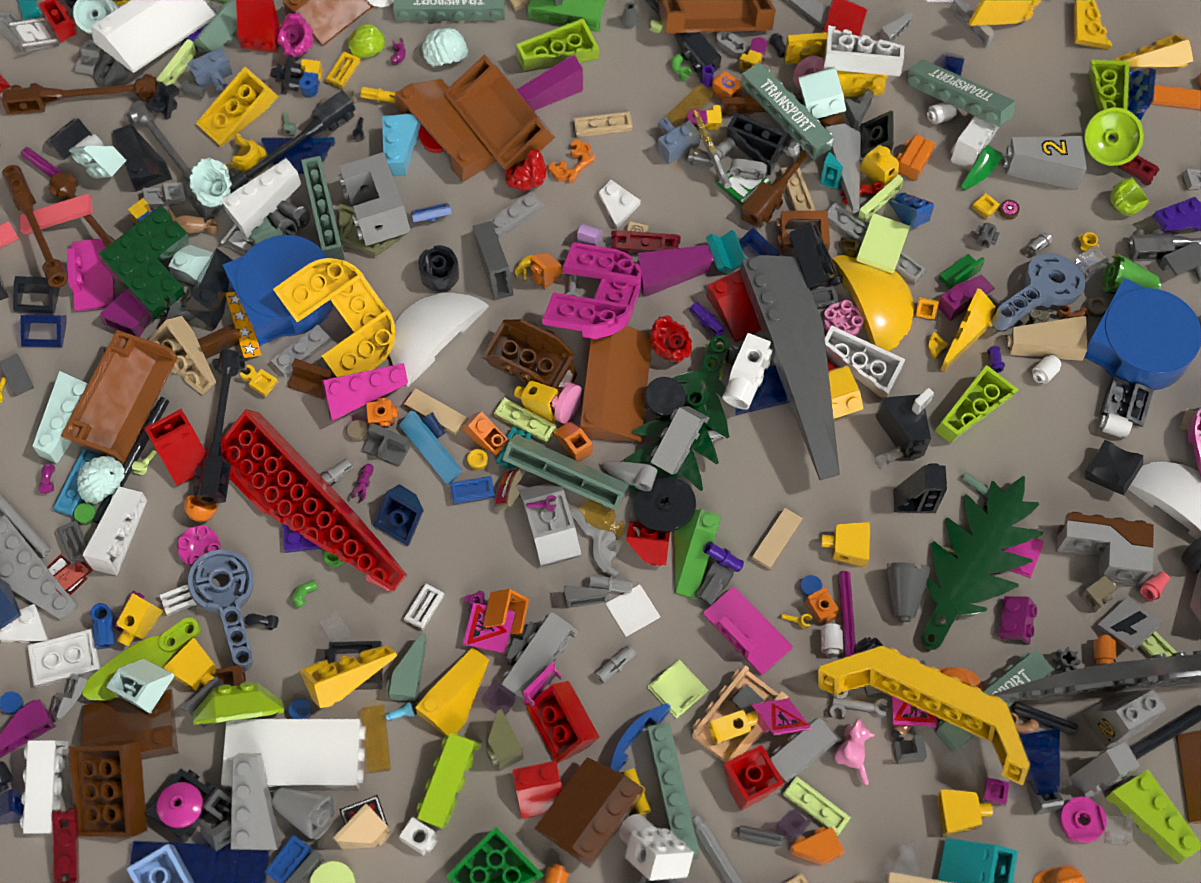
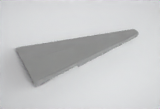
M846 124L826 127V130H829L834 137L830 152L843 166L840 179L841 186L852 213L859 212L860 132Z

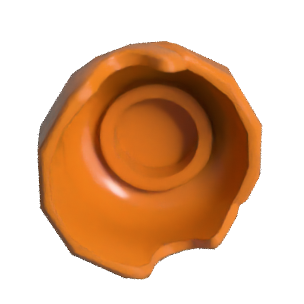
M190 495L184 500L185 513L194 521H208L218 509V504L212 506L211 504L202 503L194 495Z

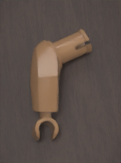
M170 209L167 211L173 217V220H176L188 234L203 232L204 228H207L208 233L211 235L218 233L217 222L214 219H209L204 223V218L180 216L176 218Z

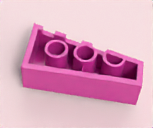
M404 363L321 380L331 421L408 384Z

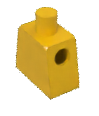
M881 145L870 151L860 165L861 172L873 183H883L884 187L898 175L899 170L898 160L890 154L889 148L882 147Z
M530 381L526 388L521 385L517 386L514 396L522 400L525 409L553 424L556 422L554 419L555 408L552 407V401L555 396H559L557 389L535 381Z
M870 522L836 525L834 535H822L821 547L833 548L834 560L866 567L869 561Z
M132 594L117 621V626L124 629L117 641L129 647L135 636L144 639L163 613V610Z
M192 638L163 667L166 671L175 675L174 679L193 691H198L202 685L205 687L215 678L212 675L215 673V669H217L195 638Z
M740 710L710 721L707 725L714 744L717 745L749 733L751 731L750 727L758 724V714L756 711L745 714L744 710ZM739 721L741 727L736 729L733 726V722Z
M943 789L937 794L943 837L976 830L982 825L981 817L993 816L991 803L979 804L976 792Z

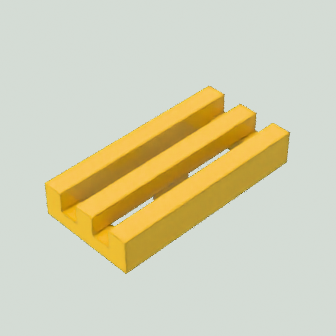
M343 51L326 77V83H332L335 87L338 85L340 89H343L360 64V58ZM346 58H349L345 65L342 66ZM339 69H340L339 74H338L337 77L334 79L335 75L337 74V72H338Z

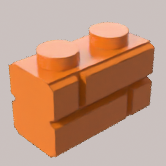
M915 134L912 140L908 139L903 148L905 152L903 154L899 153L897 157L899 162L898 173L906 175L914 181L917 180L933 153L935 142L924 139V137Z

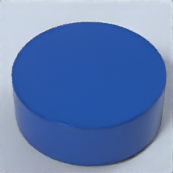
M814 575L803 578L800 585V590L806 597L822 589L821 580Z
M7 692L0 698V708L6 714L14 715L23 708V698L17 692Z
M296 699L290 704L289 714L292 719H308L311 716L312 708L307 700Z

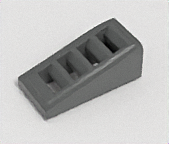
M564 586L567 608L609 601L607 589Z

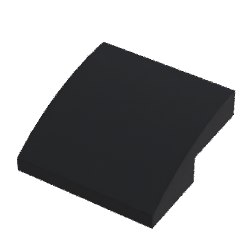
M1113 376L1110 378L1100 414L1107 416L1108 413L1128 418V421L1133 422L1132 425L1142 427L1144 426L1154 390L1138 382L1131 384Z

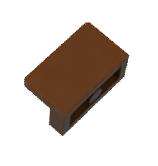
M233 323L197 340L205 358L208 359L219 354L224 349H230L240 344L239 339H241V336Z
M295 358L292 363L294 373L288 383V387L324 400L325 395L321 380L334 378L332 371Z

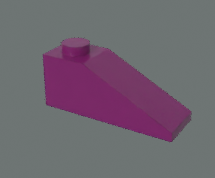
M981 274L954 286L944 293L940 298L938 309L951 321L969 308L978 288L988 295L995 287Z
M40 699L26 703L1 732L0 758L56 727L46 705Z

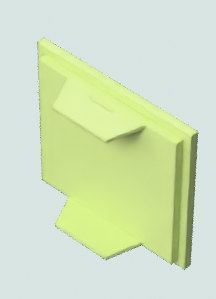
M680 659L647 686L662 704L668 703L671 706L670 713L676 719L709 691Z

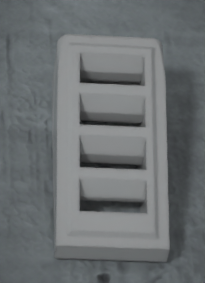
M908 12L881 27L879 40L893 43L910 26L913 13Z

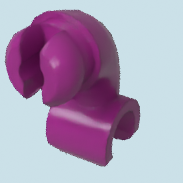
M400 38V44L392 41L393 48L397 52L390 57L393 65L400 64L405 59L406 50L402 38Z
M47 463L42 467V482L39 484L40 493L54 491V484L50 482L51 476L55 472L53 464Z

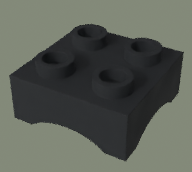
M1104 440L1096 457L1085 470V479L1124 496L1143 466L1144 456L1139 453L1123 450L1112 442Z

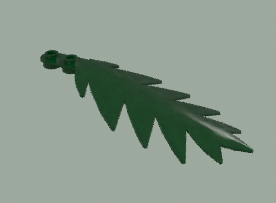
M717 335L710 340L699 371L684 372L673 377V379L678 382H685V384L681 385L685 392L683 407L689 406L709 417L708 422H703V424L728 439L730 437L728 424L717 394L722 397L726 389L723 382L718 379V376L729 350V341L725 336ZM718 342L723 343L721 349L716 348ZM715 361L716 366L713 368L709 367V362ZM660 417L632 430V433L661 438L663 430L666 427L669 428L672 420ZM703 424L698 431L700 433L698 439H694L689 449L690 452L678 472L670 474L662 468L653 465L657 469L655 479L671 477L680 480V472L698 490L703 491L701 474L692 449L713 463H719L710 435ZM662 440L651 443L624 459V462L651 463L653 459L651 456L652 451L657 445H660ZM633 485L630 488L631 492L640 490Z
M1025 476L1013 482L1004 492L995 481H991L987 498V514L968 494L964 495L965 510L972 535L950 518H946L947 530L957 558L935 541L932 542L933 562L940 588L931 579H927L929 592L938 605L921 635V643L926 649L935 650L941 646L957 615L970 616L987 611L986 607L973 605L972 603L982 602L1003 595L1019 587L1018 583L989 574L1000 573L1032 563L1033 560L1001 549L1014 547L1043 535V531L1012 526L1029 516L1039 506L1038 502L1023 501ZM944 616L946 618L945 623H939L938 618ZM930 635L936 637V640L932 643L927 640Z

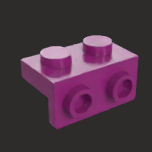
M1004 596L998 634L1001 639L1022 640L1025 644H1030L1031 637L1035 633L1034 617L1037 616V606L1030 597Z

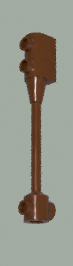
M145 74L142 78H137L133 85L72 90L46 88L37 83H32L29 87L25 88L19 85H12L10 89L3 90L2 103L7 115L45 112L47 103L68 97L135 92L141 100L149 102L152 97L156 96L157 78L150 74Z
M840 112L817 118L825 129L829 126L845 124ZM804 149L783 176L779 177L771 185L763 181L741 207L742 220L754 226H760L763 222L769 223L773 216L771 211L773 209L779 210L783 204L782 194L789 179L808 157Z
M7 166L2 171L3 179L18 211L22 210L26 215L46 261L42 266V270L48 284L52 287L61 288L66 285L68 276L62 262L59 259H53L33 213V204H36L31 189L19 166Z
M70 172L68 174L57 173L51 177L49 181L51 187L48 190L54 198L59 196L60 199L67 200L76 197V187L79 184ZM91 214L83 216L102 239L105 248L115 241L113 237L104 231Z

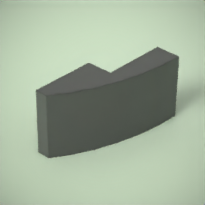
M530 621L528 627L523 628L520 636L521 640L514 638L512 644L507 645L504 656L507 658L508 665H514L516 663L515 658L521 650L525 651L529 645L527 643L528 639L534 632L537 633L539 630L537 623Z

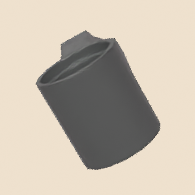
M715 562L707 573L706 580L695 598L705 606H711L721 590L727 587L734 572Z

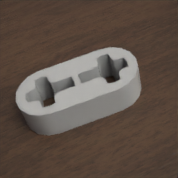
M730 31L718 32L716 44L719 48L737 59H740L742 54H747L748 46L744 40Z
M734 159L731 161L730 173L734 176L751 179H763L766 176L767 166L762 162L745 159Z

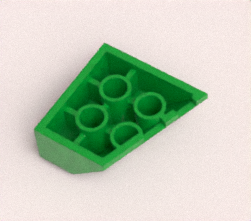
M495 827L446 876V880L449 883H532L544 877V875Z

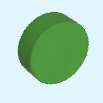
M82 503L76 507L74 517L78 523L89 525L93 523L92 520L97 512L93 505Z
M326 550L324 551L323 558L329 567L336 568L344 563L336 555Z

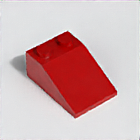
M236 0L238 38L241 48L278 53L279 43L277 39L280 24L274 0Z
M740 270L707 285L706 297L735 342L746 338L748 333L754 334L761 331L760 324L740 275Z

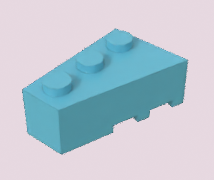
M413 114L382 116L383 152L392 176H405L408 170L412 152L417 143L419 129L422 125Z

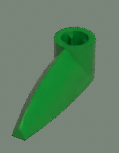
M986 145L960 189L966 190L983 181L997 167L1004 153Z

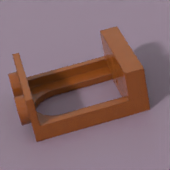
M828 210L781 211L780 218L776 219V229L780 230V235L777 236V246L781 247V254H784L785 248H794L789 240L791 236L785 229V225L794 220H818V230L829 251Z

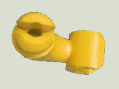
M528 255L520 261L515 269L516 279L519 273L524 274V280L527 278L525 268L531 266L530 257L532 255Z

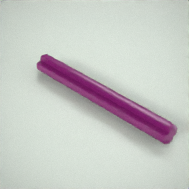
M840 571L838 579L844 658L856 654L851 576L849 571Z

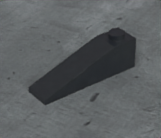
M131 124L113 130L121 155L126 159L124 163L136 192L143 188L172 180L167 163Z
M218 248L214 250L182 304L184 309L213 330L216 329L224 315L227 299L225 293H228L229 280L223 264L233 261V259Z

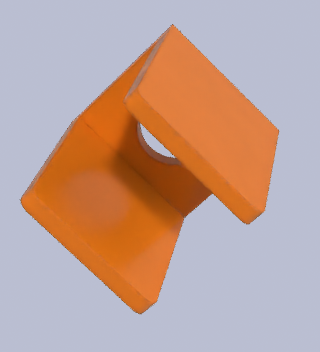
M510 588L490 592L483 626L489 628L504 625L507 611H515L510 636L522 634L529 599Z

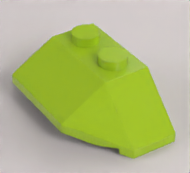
M244 682L238 686L221 685L213 689L193 711L194 725L246 719L284 713L282 700L259 683Z

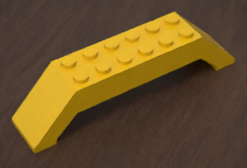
M880 646L820 666L818 670V688L828 693L839 696L841 692L871 685L991 742L1003 768L1001 776L1023 786L1030 764L1007 703L1003 702L1001 698L994 695L989 696L978 687L968 686L954 676H946L937 668L927 667L917 659L901 655L899 651L891 647Z

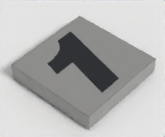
M1126 598L1098 624V628L1133 653L1161 626V620L1129 598Z

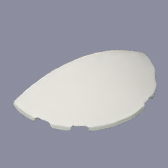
M440 293L425 297L408 307L395 322V339L389 354L393 365L404 363L408 379L406 386L409 387L435 361V356L459 332L463 333L489 305L470 295Z
M1151 462L1150 464L1143 465L1128 490L1151 507L1157 505L1190 530L1188 534L1196 540L1200 538V472L1189 466L1171 462Z

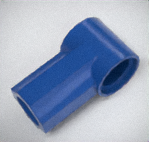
M95 604L90 612L93 619L95 647L97 649L111 648L115 646L113 624L115 615L107 604ZM107 611V615L104 618L98 619L101 612Z

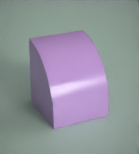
M582 224L577 232L578 243L598 246L602 237V229Z

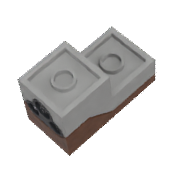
M1071 512L1065 516L1064 525L1060 524L1058 527L1057 552L1099 557L1098 580L1106 575L1108 579L1115 583L1141 587L1153 572L1154 524H1149L1143 520L1127 521L1121 517L1112 519L1105 518L1099 514L1090 516L1083 515L1081 512Z

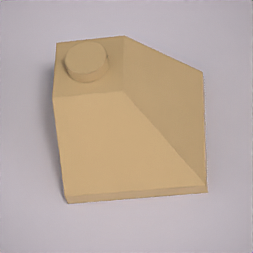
M365 804L335 835L334 840L341 849L375 848L377 844L382 845L388 839L390 829Z

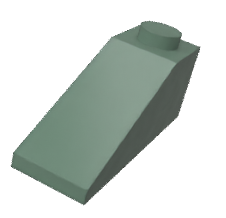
M425 634L419 635L392 673V679L387 681L386 692L389 693L391 700L413 701L417 703L427 644Z

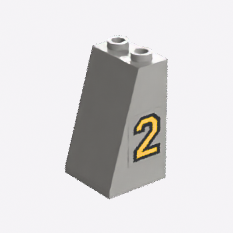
M1012 137L1010 144L1006 147V155L1002 158V166L1005 167L1006 175L1077 190L1087 169L1082 137Z
M1154 690L1119 692L1082 714L1104 747L1114 742H1117L1119 745L1143 732L1166 710V707Z

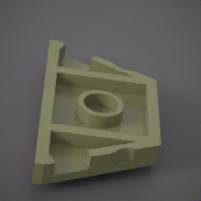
M339 204V236L341 244L378 256L406 235L403 234L366 246L364 239H359L356 230L359 226H355L352 215L355 214L354 208Z

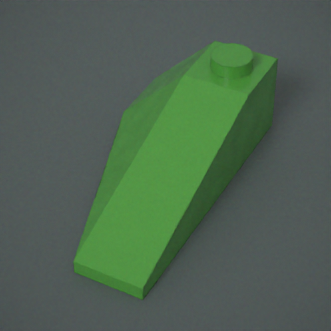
M702 509L695 510L692 519L685 526L674 531L676 594L694 600L697 599L695 596L700 589L710 558L708 554L703 552V549L707 542H715L721 515Z

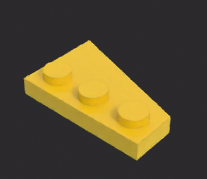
M1074 0V43L1110 50L1112 43L1106 37L1107 30L1101 24V15L1095 0Z

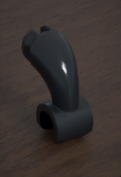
M250 613L245 617L246 621L244 622L250 627L263 624L265 629L273 630L277 628L279 618L273 615L265 617Z

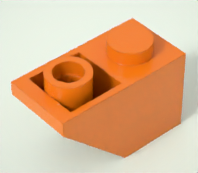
M549 253L534 254L530 257L531 278L536 285H541L546 289L562 276V265Z
M482 411L473 414L461 427L474 443L494 455H497L510 441Z
M568 422L553 431L554 436L571 459L581 462L593 454V443L584 431L572 422Z
M821 827L813 832L814 836L807 839L803 836L792 842L794 845L789 850L791 855L821 866L841 857L845 852L832 827L828 829Z

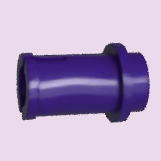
M705 65V68L703 67L702 69L703 73L700 83L703 87L710 88L713 86L714 67Z
M989 347L987 349L990 360L989 367L997 373L1002 372L1005 363L1001 358L1000 347Z

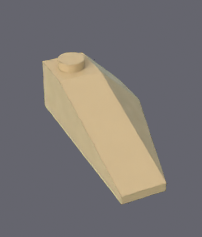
M182 316L165 320L150 337L149 341L170 347L178 358L171 371L174 374L178 373L185 379L187 384L200 394L205 395L216 381L194 331Z

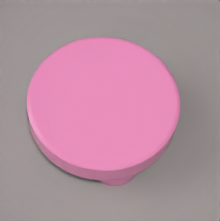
M844 300L843 302L830 305L825 310L823 327L827 333L832 325L856 336L861 331L863 318L851 301Z
M566 382L560 395L554 397L552 407L555 408V420L566 424L575 417L580 408L583 395L580 386Z

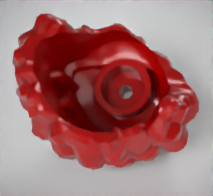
M530 150L525 160L508 168L505 174V181L508 187L520 191H528L532 187L537 188L541 186L546 179L547 169L540 150Z
M669 315L658 317L650 331L651 336L649 340L652 342L651 348L655 350L658 356H662L665 360L681 362L684 358H688L692 351V340L685 326L678 324L677 321L673 322Z

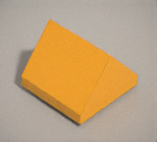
M919 297L915 317L935 320L939 301Z

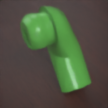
M315 580L299 585L291 597L295 607L304 606L306 594L318 589Z

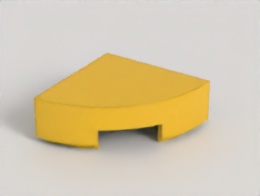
M933 332L928 342V350L931 357L935 360L948 348L949 344L937 333Z

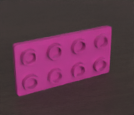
M101 238L72 242L71 248L67 249L68 284L73 291L74 309L76 312L106 308L115 300L114 277L101 264L98 253L105 249Z
M732 587L704 611L703 615L761 675L765 674L793 647L735 587Z

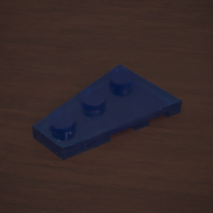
M1060 729L1019 735L1030 764L1028 773L1037 795L1059 792Z

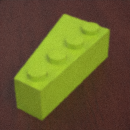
M583 18L516 44L515 56L523 71L553 67L572 55L576 56L579 63L598 60L600 48Z
M986 365L938 425L935 432L951 444L1012 399L1019 389Z
M451 732L449 736H445L441 748L444 749L441 758L437 757L433 766V770L436 771L433 778H429L425 787L426 797L420 801L416 812L419 813L417 819L440 828L447 827L458 801L455 795L456 793L460 794L466 782L464 773L472 768L474 763V755L472 754L475 749L479 751L482 743Z
M1149 770L1144 771L1112 791L1106 797L1111 804H1115L1121 810L1120 812L1125 817H1129L1136 823L1144 834L1147 833L1155 841V844L1177 864L1201 850V841Z

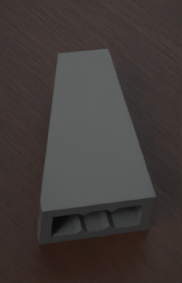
M489 221L472 226L475 242L494 300L514 295L509 265L492 222Z

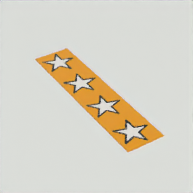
M225 293L235 329H238L241 336L239 343L244 358L262 356L254 329L240 303L237 293Z

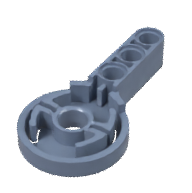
M1053 253L1037 255L1031 260L1025 271L1024 289L999 306L991 320L992 325L998 330H1006L1039 306L1050 308L1052 304L1064 306L1074 303L1085 288V278L1082 271L1073 261L1064 256ZM1050 278L1055 279L1056 281H1058V283L1052 281Z
M229 550L210 551L199 557L192 565L188 576L189 592L199 607L220 617L233 666L240 665L244 671H247L253 664V656L240 609L252 594L254 586L253 571L246 559L238 553ZM224 574L228 576L229 583L223 587H218L213 583V578L216 575ZM235 616L237 620L230 623L226 621V618ZM237 635L243 638L239 643H235L231 639ZM244 655L248 657V661L240 663L237 661V658Z

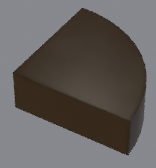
M841 237L839 246L846 255L856 258L860 242Z

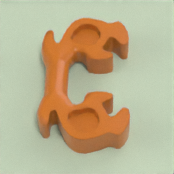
M580 139L574 140L571 143V156L575 159L581 157V161L569 170L567 169L566 162L560 160V165L555 166L553 161L549 165V174H552L555 180L559 182L569 179L571 184L587 165L594 162L595 154L590 156L591 146L586 142L580 141Z

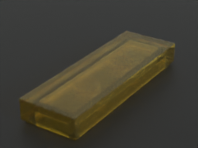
M700 83L666 117L677 128L684 124V119L689 110L693 108L702 110L715 97V93Z
M385 706L363 707L364 726H366L365 743L368 772L371 774L391 771Z

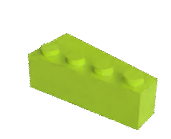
M1091 60L1088 75L1098 113L1108 108H1123L1127 110L1129 61Z

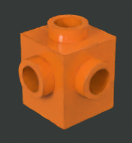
M378 398L376 402L366 403L369 425L373 423L383 428H389L391 424H396L395 418H398L397 405L394 406L391 400H388V398Z

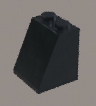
M921 394L882 397L876 413L877 421L903 458H921L925 455L931 441L926 409L924 408L918 415L912 411L914 401Z

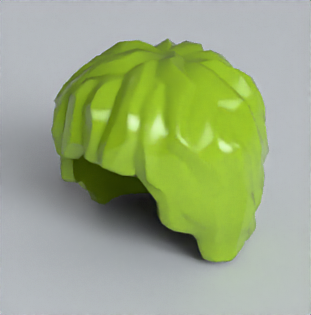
M371 24L358 27L349 35L348 42L352 54L359 58H370L379 54L386 43L382 31Z
M1133 177L1124 179L1113 186L1110 201L1113 208L1122 215H1134L1149 203V199Z

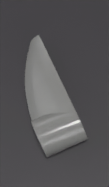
M603 461L602 467L612 477L633 485L642 491L652 490L657 474L655 467L630 462Z

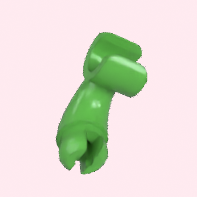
M676 54L671 59V67L675 73L680 75V79L685 82L687 81V75L691 76V69L689 67L681 68L683 57Z

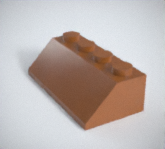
M1201 730L1176 736L1189 823H1201Z

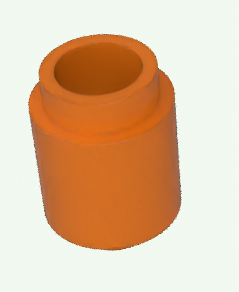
M1109 635L1098 636L1093 641L1094 662H1096V666L1115 663L1116 640L1111 639Z
M553 864L552 868L547 867L543 883H567L569 873L565 872L566 867Z

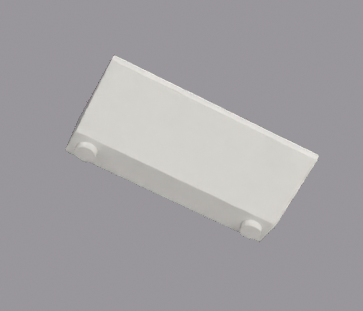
M131 0L92 25L93 42L134 73L210 22L216 14L204 0Z

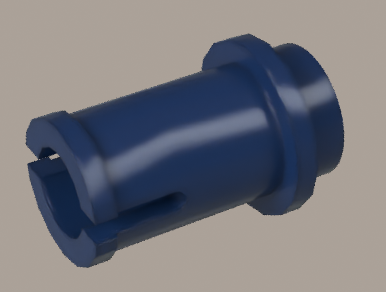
M433 412L422 418L437 439L446 433L444 431L445 427L440 425Z

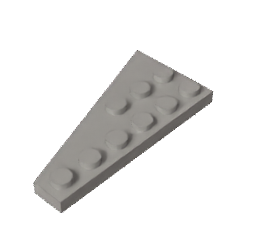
M6 515L1 517L0 578L10 584L12 592H15L61 621L75 611L78 606Z

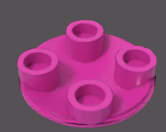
M201 525L184 531L178 540L177 549L180 558L187 565L192 566L202 555L210 551L221 550V544L213 530Z

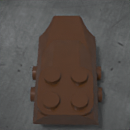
M522 319L503 320L481 357L489 365L509 375H517L524 382L535 381L553 387L558 392H562L566 382L573 383L578 375L573 364L575 354L552 331L543 330L535 323Z

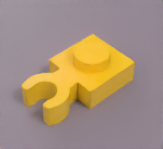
M247 364L246 367L250 374L245 375L241 372L242 380L249 382L250 388L267 397L277 385V378L263 369H260L257 373L252 365Z

